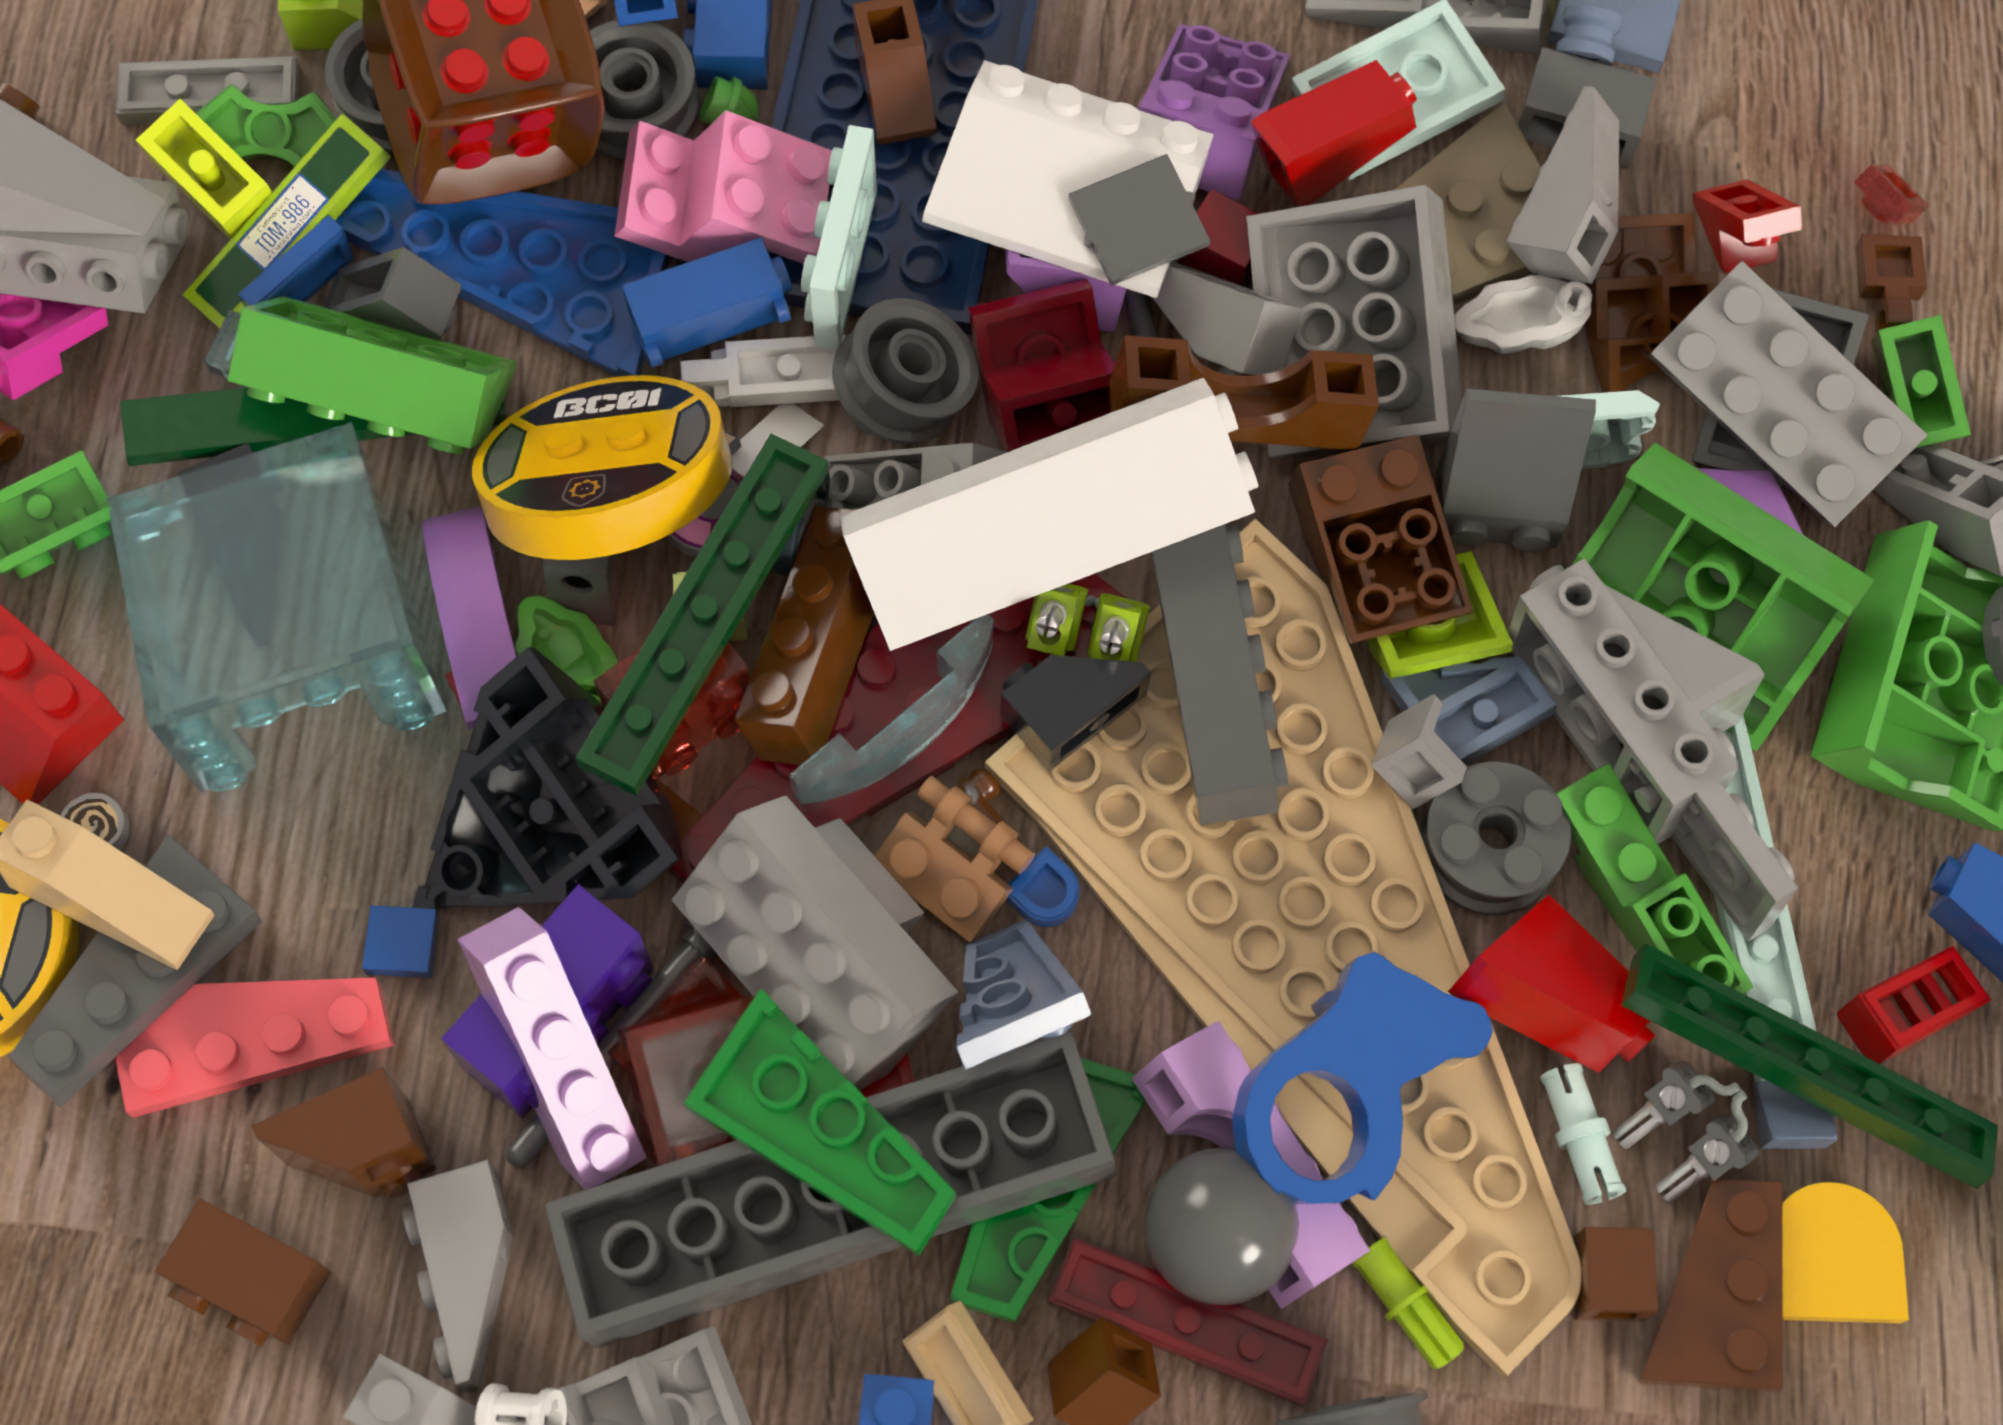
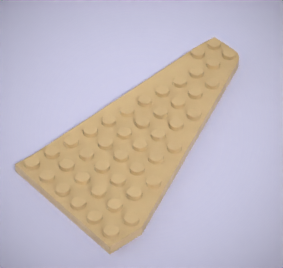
M1256 518L1240 532L1244 563L1234 564L1237 581L1249 580L1255 616L1244 618L1247 635L1259 634L1263 648L1266 672L1255 674L1258 691L1271 690L1275 708L1277 729L1266 730L1270 749L1282 747L1286 763L1288 786L1277 788L1278 813L1200 825L1160 605L1148 614L1137 662L1143 663L1151 672L1148 692L1144 698L1050 772L1017 734L985 761V769L995 777L1000 786L1033 818L1201 1024L1206 1028L1219 1020L1230 1039L1241 1049L1245 1061L1251 1070L1285 1041L1318 1018L1312 1011L1311 1005L1326 992L1336 989L1344 966L1359 956L1376 952L1385 957L1395 967L1421 978L1449 995L1451 994L1448 990L1470 966L1411 807L1371 766L1383 733L1329 589L1316 574ZM1492 1026L1493 1033L1489 1043L1479 1055L1473 1058H1452L1446 1060L1429 1072L1403 1084L1400 1089L1403 1115L1401 1156L1393 1177L1375 1201L1361 1194H1356L1347 1199V1201L1379 1240L1383 1237L1389 1240L1391 1247L1420 1286H1425L1428 1289L1426 1294L1453 1330L1504 1379L1572 1310L1580 1292L1582 1273L1577 1249ZM1300 1074L1285 1084L1276 1096L1275 1102L1296 1139L1328 1177L1339 1169L1349 1154L1353 1138L1351 1113L1343 1096L1327 1080L1311 1074Z

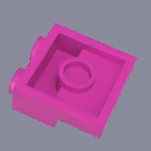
M0 293V392L15 400L61 374L63 370L60 353L109 326L106 308Z

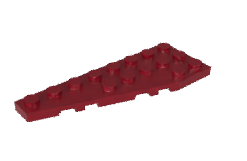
M1095 573L1069 583L1086 588L1088 590L1087 597L1092 595L1096 599L1100 597L1101 593L1127 598ZM1034 597L891 651L878 623L864 639L819 767L763 761L757 756L681 839L680 847L683 858L668 871L684 884L737 813L786 795L814 828L839 818L846 825H849L866 814L868 817L921 787L930 776L936 778L952 769L956 761L988 743L991 746L1010 735V726L1000 716L1001 693L1004 692L1002 689L1004 682L1021 666L1032 663L1036 667L1048 656L1053 655L1027 648L1028 640L1025 637ZM1095 604L1084 607L1075 650H1067L1065 656L1090 658L1087 655V650L1097 612Z

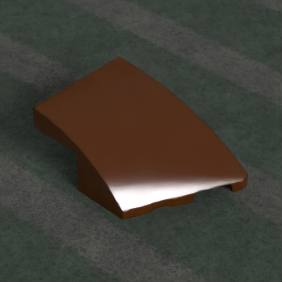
M1694 212L1618 217V233L1593 283H1583L1588 286L1592 293L1591 315L1585 322V328L1602 393L1626 391L1625 388L1655 370H1661L1648 356L1719 284L1718 271L1696 272Z

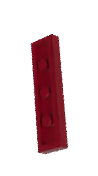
M1075 1237L1072 1238L1048 1299V1304L1092 1322L1102 1317L1146 1340L1153 1347L1301 1407L1307 1401L1328 1339L1239 1303L1213 1305L1189 1298L1172 1287L1159 1271Z

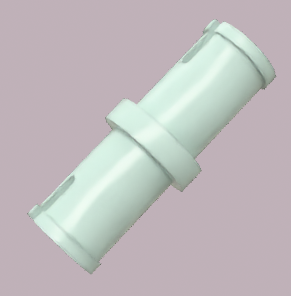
M1580 1063L1564 1065L1566 1072L1564 1076L1570 1093L1565 1091L1558 1068L1544 1073L1540 1079L1546 1088L1560 1128L1555 1137L1559 1148L1568 1151L1583 1193L1582 1199L1584 1204L1602 1203V1192L1595 1174L1600 1175L1608 1200L1621 1196L1627 1190L1620 1179L1606 1140V1136L1611 1131L1607 1120L1599 1118L1583 1076L1582 1065Z

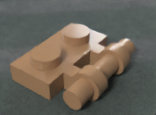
M930 776L917 793L920 799L935 809L930 822L925 821L914 811L905 812L876 853L875 858L910 897L971 943L979 939L1014 889L994 874L1001 861L1018 874H1021L1029 866L1035 853L1016 840L1019 833L1005 822L1001 821L995 824L971 805L973 798L958 786L950 789L934 776ZM956 826L981 845L975 858L948 838Z

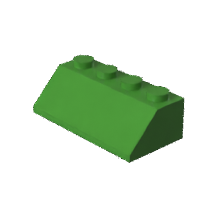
M281 296L242 307L227 381L247 386V395L257 400L270 403H284L285 397L308 403L307 412L318 417L344 420L345 414L368 420L367 429L387 436L403 437L405 431L428 437L427 445L431 448L448 453L462 454L465 448L471 449L488 437L514 377L518 361Z

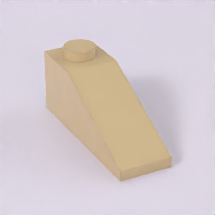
M29 800L25 801L0 836V874L10 888L176 970L179 969L215 916L211 909L83 826Z

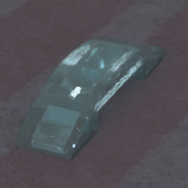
M989 614L976 618L937 651V674L942 680L857 752L838 734L793 771L789 776L792 794L795 799L803 805L847 795L888 776L925 750L956 718L979 683L993 645L994 619Z

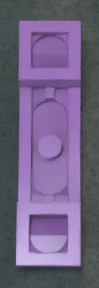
M482 506L422 520L424 543L435 600L460 704L468 729L474 728L478 713L473 710L480 688L517 657L496 569V557Z

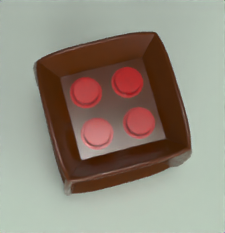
M363 0L362 31L368 50L369 69L374 92L400 173L417 203L451 204L524 190L568 177L590 163L595 154L603 124L604 98L601 90L597 55L580 0Z

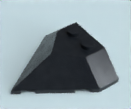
M534 647L525 649L480 688L473 710L478 713V717L468 749L461 750L431 845V850L435 851L426 884L418 887L412 908L437 909L563 902L578 884L598 900L634 898L683 858L671 802L651 774L638 795L635 796L578 767L575 757L604 711V708L593 695Z

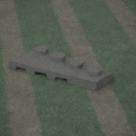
M167 835L145 867L211 909L215 916L178 970L98 931L8 1056L15 1067L60 1108L262 922L253 907L169 835Z

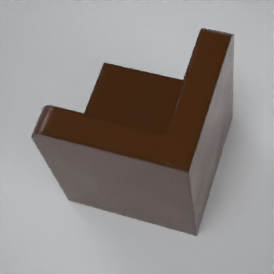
M1585 1227L1572 1238L1580 1258L1582 1273L1580 1292L1575 1303V1320L1644 1321L1659 1312L1654 1232L1651 1229Z
M1102 1317L1048 1363L1047 1368L1054 1417L1069 1425H1128L1161 1397L1152 1344Z

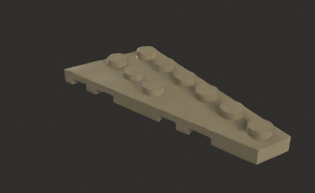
M1505 101L1394 189L1399 190L1426 185L1443 200L1453 304L1479 295L1487 285L1501 281L1518 280L1534 274L1506 241L1512 231L1516 217L1521 213L1538 179L1541 166Z

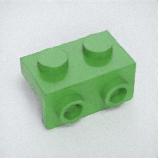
M81 450L0 490V574H7L15 570L19 579H24L55 563L50 552L72 541L77 550L80 551L113 534L108 524L119 519L120 516L84 451Z

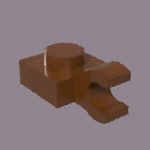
M1862 234L1855 246L1860 298L1878 299L1875 316L1876 335L1878 330L1913 322V308L1910 300L1920 301L1927 289L1923 244L1921 236Z

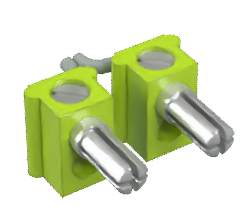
M1069 583L1034 597L1025 637L1028 640L1027 648L1065 656L1067 650L1074 651L1084 607L1095 604L1097 612L1087 655L1094 659L1137 662L1150 605L1106 593H1101L1100 597L1096 599L1092 595L1087 597L1088 590L1086 588Z

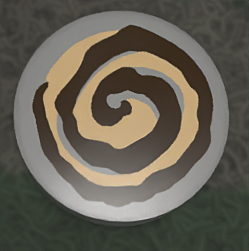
M102 793L83 794L73 799L61 814L62 817L83 826L118 850L123 848L129 837V818L123 808L108 795Z

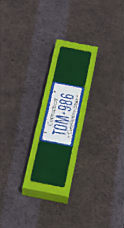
M342 113L182 295L219 329L233 337L237 333L241 310L244 307L238 294L325 217L329 215L332 219L336 220L392 156Z

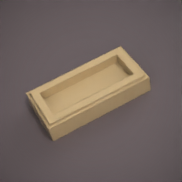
M961 1301L948 1305L902 1340L924 1379L934 1380V1395L952 1425H1028L1034 1420Z

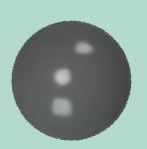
M1229 1148L1205 1149L1192 1153L1173 1164L1165 1171L1153 1188L1148 1199L1144 1217L1146 1245L1159 1273L1172 1287L1187 1297L1213 1305H1231L1246 1302L1260 1296L1275 1285L1290 1265L1292 1251L1296 1245L1299 1233V1218L1295 1202L1282 1192L1278 1194L1235 1149Z

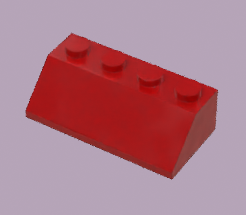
M0 604V784L22 804L26 800L40 804L124 719L97 687Z

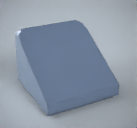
M1770 1082L1753 1083L1760 1149L1827 1148L1838 1140L1837 1128L1832 1114Z

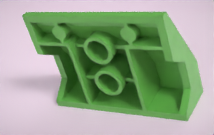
M1654 443L1630 467L1625 476L1622 490L1601 525L1572 564L1574 565L1585 558L1604 585L1759 665L1765 675L1744 712L1750 745L1756 752L1875 580L1657 443ZM1733 726L1727 729L1726 731L1732 734Z
M1930 520L1876 534L1864 572L1875 580L1852 613L1811 757L1858 785L1994 832L2003 831V685L1996 679L1985 656L1982 636L1985 608L1995 591L2003 586V576H1998L1984 569L1968 568L1933 546L1938 525Z

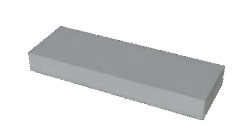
M296 56L119 63L116 115L122 125L153 124L179 99L196 113L230 84L236 86L249 99L269 105L293 103L299 99L300 65Z

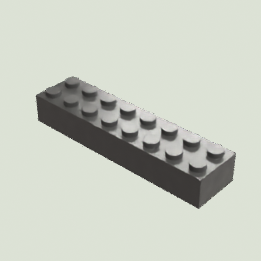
M1071 1031L1010 1050L966 1070L961 1066L866 1098L877 1112L947 1182L957 1195L931 1237L1117 1176L1114 1157ZM737 1140L545 1203L579 1337L595 1348L903 1247Z

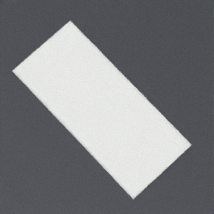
M793 403L779 404L740 440L742 447L731 456L732 469L745 477L770 433L802 447L824 425Z

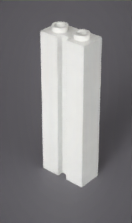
M1201 378L840 516L843 537L890 651L1255 513L1248 491L1258 488V483L1246 452L1234 453L1228 433L1237 430L1238 425L1225 392L1215 396L1205 379Z

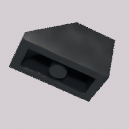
M1050 655L1036 667L1032 663H1027L1008 677L1002 686L1004 692L1001 693L1000 716L1050 772L1144 698L1148 692L1151 672L1143 663Z

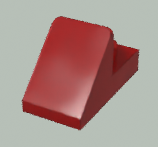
M1748 179L1693 193L1694 207L1718 265L1724 273H1730L1741 261L1749 268L1776 261L1778 257L1777 242L1780 240V235L1802 230L1801 209L1799 205Z

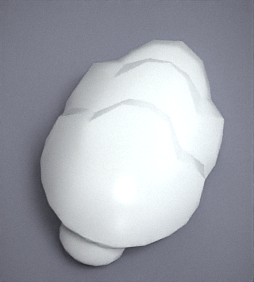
M1530 275L1518 280L1497 282L1485 286L1477 298L1465 304L1454 315L1455 331L1464 343L1488 347L1499 354L1518 352L1530 347L1543 350L1555 347L1572 338L1583 327L1591 315L1592 293L1588 286L1582 282L1570 281L1567 283L1558 278L1545 275Z

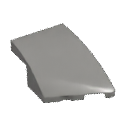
M715 1326L702 1329L648 1354L634 1357L575 1384L558 1389L562 1391L566 1400V1425H752ZM517 1416V1419L519 1420H526L525 1417Z

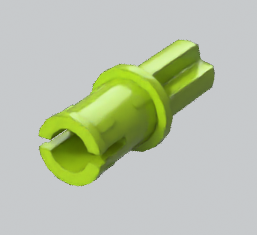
M1383 1237L1368 1247L1370 1249L1369 1252L1351 1264L1354 1268L1358 1269L1389 1311L1384 1315L1388 1322L1392 1319L1397 1321L1431 1368L1435 1370L1442 1368L1460 1355L1464 1349L1463 1342L1426 1294L1428 1289L1425 1286H1420L1391 1247L1389 1240Z

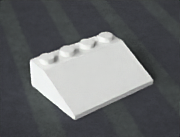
M984 60L967 95L924 210L922 222L1109 283L1093 248H1088L1083 243L1085 232L1068 199L1069 193L1168 154L1186 192L1190 191L1196 195L1214 134L1196 129L1186 122L1171 121L1140 111L1127 103L1112 102L1081 92L1068 84H1057L1023 73L1013 66L998 65ZM1170 262L1115 285L1157 298Z

